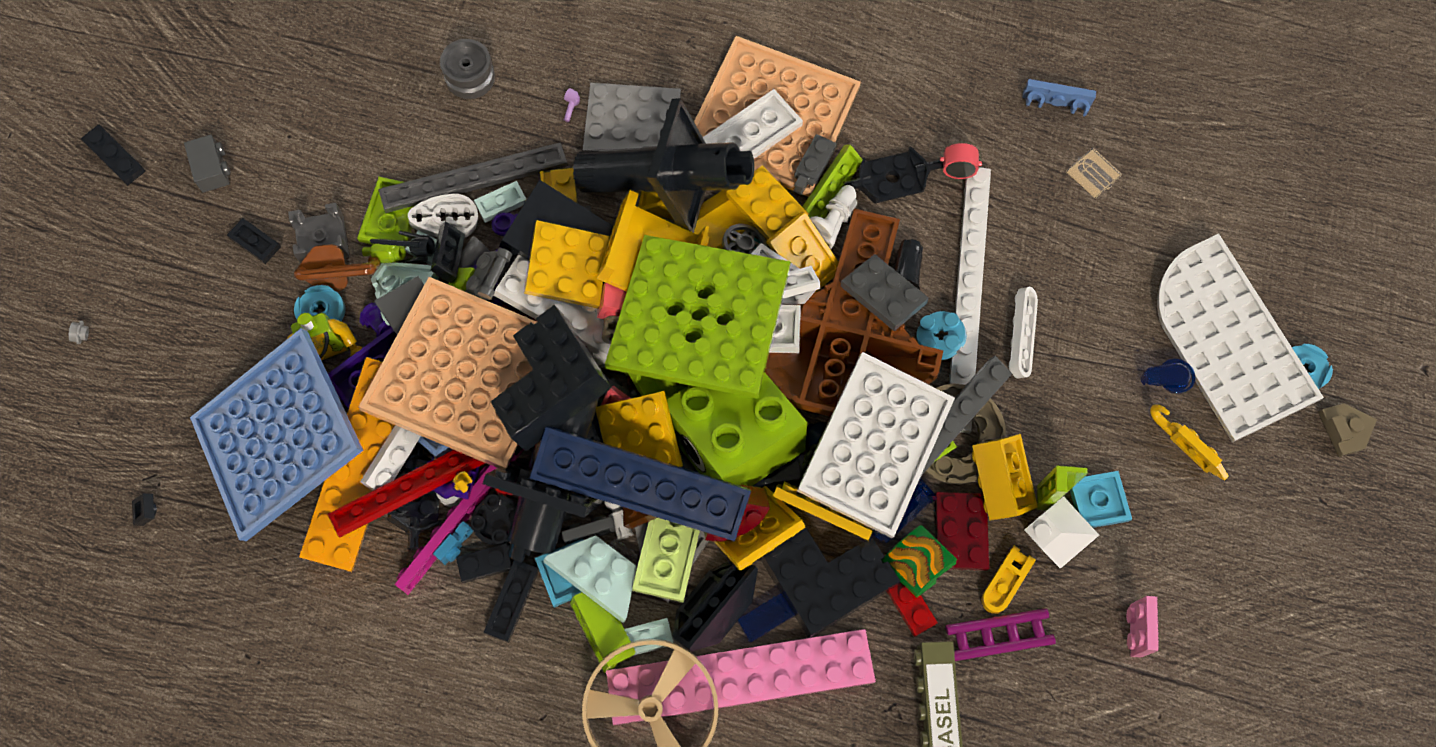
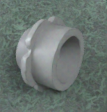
M83 321L79 323L72 322L69 328V341L76 342L77 344H81L82 340L87 341L89 327L84 326Z

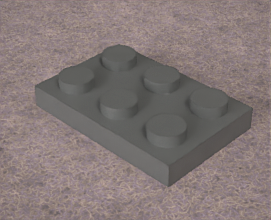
M875 254L841 281V287L893 331L924 307L929 297Z

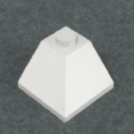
M1064 496L1025 529L1028 535L1059 568H1062L1099 536Z

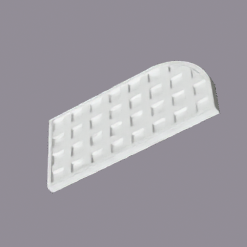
M1219 234L1187 248L1173 260L1166 270L1158 290L1157 310L1162 328L1232 443L1324 398Z

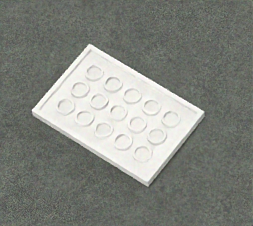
M862 352L797 491L893 538L955 398Z

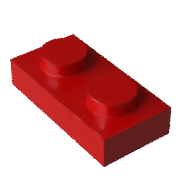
M902 583L887 591L914 637L938 623L922 596L920 595L916 598Z

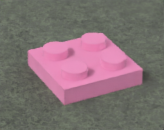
M1145 596L1130 604V607L1127 609L1126 618L1127 622L1130 623L1127 647L1131 649V657L1141 658L1158 651L1157 597Z

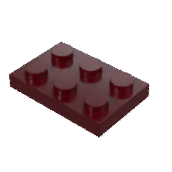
M935 493L936 539L957 558L956 564L950 569L989 570L988 514L984 509L985 499L983 494Z

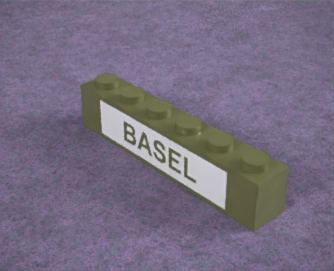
M921 642L917 646L918 650H914L915 666H919L920 676L916 677L917 693H921L922 704H918L919 719L923 720L924 731L920 733L921 747H963L953 642Z

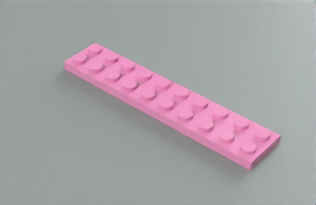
M865 629L696 656L711 676L717 694L718 708L876 682ZM668 661L607 670L609 694L641 700L646 695H652ZM697 664L689 670L661 702L663 707L662 718L713 709V697L709 682ZM640 715L612 717L613 725L645 721Z

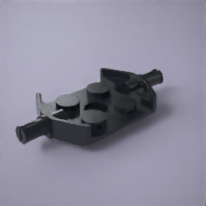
M909 147L908 152L865 162L866 159L863 158L859 177L855 180L844 181L843 186L850 185L854 189L858 188L875 204L924 192L930 171L942 169L943 162L940 159L928 162L912 147ZM894 175L898 178V181L891 183L886 177Z
M419 442L416 443L413 448V454L407 458L395 479L415 470L418 459L431 460L423 454L424 447ZM430 491L420 496L418 502L411 501L388 513L387 520L405 531L406 535H408L407 549L418 550L420 533L442 522V520H438L439 498L436 492Z

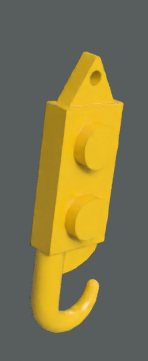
M1152 405L1150 414L1153 420L1206 473L1210 472L1224 481L1229 477L1220 463L1222 459L1218 457L1217 452L1202 442L1193 429L1176 422L1170 423L1160 413L1169 415L1170 412L1162 405Z

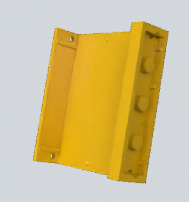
M630 190L621 203L597 279L627 292L644 235L707 246L709 242V237L707 236L709 226L706 225L697 235L636 207L639 194Z

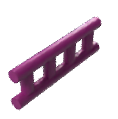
M1047 608L945 625L947 635L956 634L959 650L954 651L955 661L1056 644L1054 634L1045 635L1042 619L1049 618ZM1031 622L1035 637L1020 639L1016 624ZM1006 626L1009 641L995 644L991 628ZM981 630L984 646L969 648L966 632Z

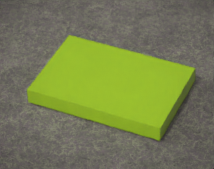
M378 177L357 237L359 242L373 245V243H370L371 239L408 241L409 237L399 235L398 231L411 232L412 227L409 224L408 212L414 206L385 213L378 190L404 182Z

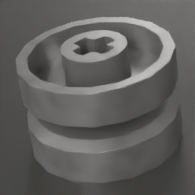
M460 39L450 43L443 50L440 56V67L449 91L455 96L463 99H476L485 95L492 88L495 81V72L490 54L482 43L472 39Z

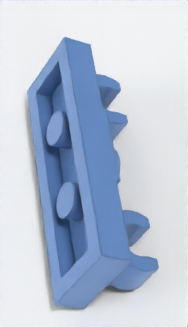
M1028 79L1022 98H1026L1027 106L1030 105L1032 100H1037L1039 102L1038 108H1041L1043 103H1049L1054 106H1071V114H1074L1077 108H1082L1083 116H1086L1096 98V91Z

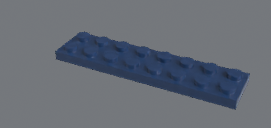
M551 427L545 428L530 476L534 480L732 541L736 539L751 493V489Z

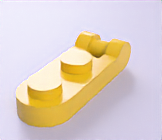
M1013 545L982 595L981 602L984 609L992 614L1004 611L1036 559L1030 555L1028 557L1025 556L1018 547ZM1013 561L1022 565L1020 570L1012 565Z

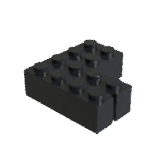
M555 305L536 318L537 323L533 324L530 322L513 335L533 370L490 401L510 438L525 451H528L542 440L546 427L559 428L612 388L570 321Z
M805 527L796 535L760 557L761 562L808 638H813L882 596L900 582L888 561L882 563L885 556L872 537L828 563Z

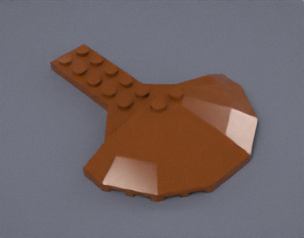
M854 209L834 281L826 285L823 290L813 293L805 304H795L801 305L799 353H769L764 371L795 408L831 417L862 352L928 385L937 379L944 350L919 345L915 338H911L904 329V324L893 331L841 287V281L874 254L889 264L900 219Z

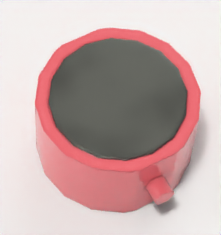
M966 143L953 144L947 147L943 157H940V161L943 162V172L950 178H970L976 175L979 166H982V161H979L978 149Z

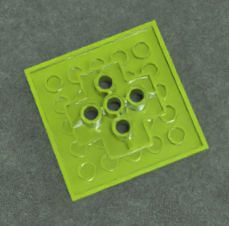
M644 235L607 354L605 368L758 399L791 261Z

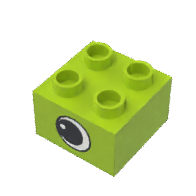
M765 372L758 399L691 385L667 399L678 447L700 474L739 486H753L806 451L807 421Z

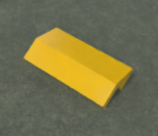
M722 190L702 203L694 233L699 235L706 225L709 226L707 233L709 237L707 246L722 249L724 233L732 225L748 224L755 227L726 197V191L728 190ZM736 230V232H738V233H740V234H742V233L745 231V230Z

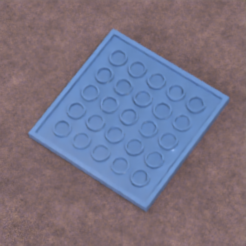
M302 328L190 417L237 536L242 541H248L364 451L308 331Z

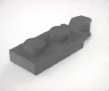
M818 134L815 135L795 171L794 178H797V181L794 185V192L802 195L808 184L813 186L817 183L833 155L837 143Z

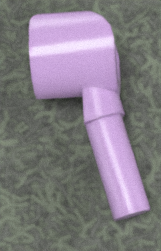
M571 88L566 91L564 100L569 102L564 117L566 122L570 121L574 106L580 102L578 92Z

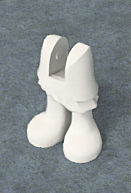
M850 185L843 186L836 196L829 201V204L826 205L825 208L829 211V214L825 219L818 216L810 218L830 250L835 244L842 223L848 222L852 218V213L857 206L856 191Z

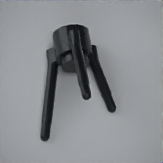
M402 230L398 231L399 235L413 238L414 240H370V243L409 246L410 252L417 256L399 261L398 263L412 264L419 261H428V257H431L435 251L434 240L429 235H419Z

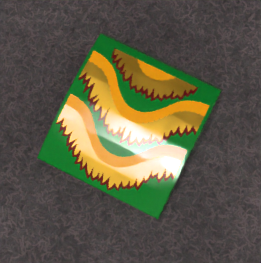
M920 525L902 539L883 558L882 563L888 561L900 582L917 598L935 585L937 578L956 564L957 558Z

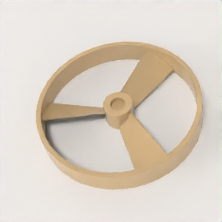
M636 640L613 650L593 671L583 697V725L591 746L600 747L591 732L588 722L589 718L640 715L643 720L650 722L657 747H681L661 717L663 710L661 702L689 670L697 664L709 682L713 697L712 722L707 736L700 745V747H708L717 725L718 699L715 686L707 669L690 651L666 640ZM640 645H662L674 649L652 695H646L641 700L590 690L592 682L601 668L611 658L624 650Z

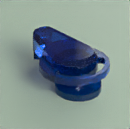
M1174 358L1167 360L1161 366L1148 368L1141 375V383L1143 385L1147 383L1149 385L1163 386L1171 393L1181 394L1186 393L1193 387L1196 375L1189 363L1182 359ZM1191 376H1192V382H1191L1190 386H1189L1187 389H1185V388L1188 386L1189 380L1191 379Z

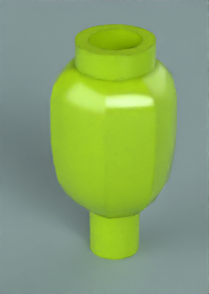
M373 244L371 247H363L362 255L364 257L378 258L381 263H398L399 260L405 258L406 251L404 246Z

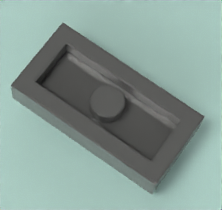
M603 515L593 518L591 523L581 525V523L570 525L566 528V531L562 532L565 544L568 545L581 539L586 540L595 535L600 537L616 531L612 517L606 518Z

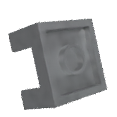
M337 203L325 205L328 214L305 218L301 210L288 212L289 221L295 230L297 245L293 244V252L300 264L316 245H336L343 251L344 258L349 257L344 216Z

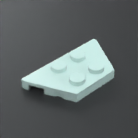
M596 535L547 555L544 558V563L622 623L625 622L636 573V565Z

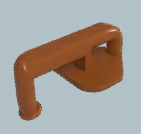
M333 244L316 245L294 271V277L301 281H307L312 286H329L338 292L347 286L348 277L374 274L382 263L378 258L369 256L368 263L346 265L343 251L338 246Z

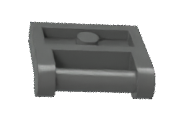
M498 248V251L484 252L477 260V268L473 276L467 281L465 292L484 300H491L495 293L493 289L506 262L510 261L512 253L503 248Z

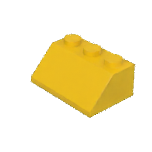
M1021 434L972 445V457L974 463L977 464L979 473L978 483L983 490L985 499L984 509L989 516V520L1016 517L1038 508Z

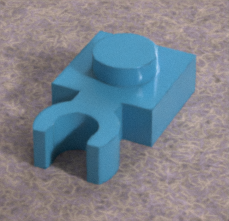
M463 521L456 528L455 532L445 539L433 555L444 565L448 562H453L461 552L460 548L463 541L472 534L473 530Z

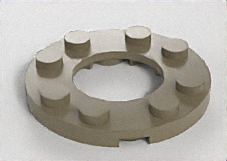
M947 384L936 389L955 398L966 385ZM990 398L972 418L979 432L978 444L1006 437V426L1003 416L997 405ZM972 453L958 459L944 455L925 471L930 477L949 484L973 482L978 480L979 476L977 464L973 461Z

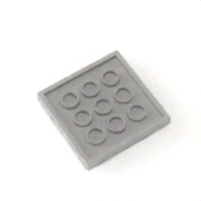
M590 83L583 150L657 146L660 130L663 128L666 111L669 109L671 99L680 98L681 89Z

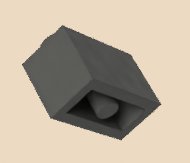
M212 134L184 142L194 182L202 193L230 185L228 175H231V171L227 162L223 161L222 156L226 154L221 142H216Z

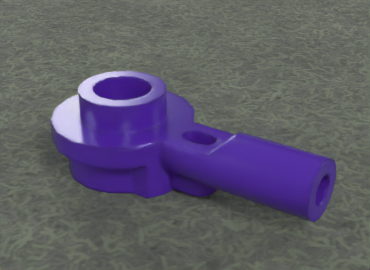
M500 213L496 215L492 221V229L495 234L505 236L518 214Z

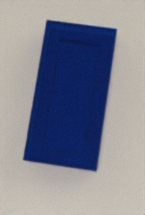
M782 593L739 618L737 622L749 642L752 643L793 618L795 614Z

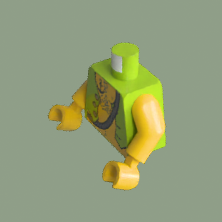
M302 313L298 316L297 322L291 325L292 334L288 336V338L301 328L308 331L321 361L348 351L347 347L351 350L350 357L363 348L355 344L357 340L346 323L330 319L325 313L311 316L309 313Z

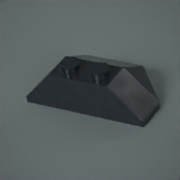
M729 561L709 570L677 609L672 638L691 652L719 644L751 605L758 568L751 564L740 571L732 561Z

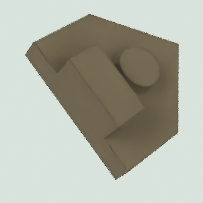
M1345 403L1319 411V415L1339 457L1366 449L1377 419Z

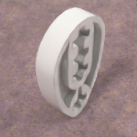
M445 194L429 198L420 202L408 212V220L412 228L438 238L440 226L445 222L441 221V213H446V222L465 234L464 238L471 235L478 224L476 205L470 198L461 194ZM465 212H469L470 220H465ZM453 213L458 214V220H453ZM417 214H422L421 222H417Z

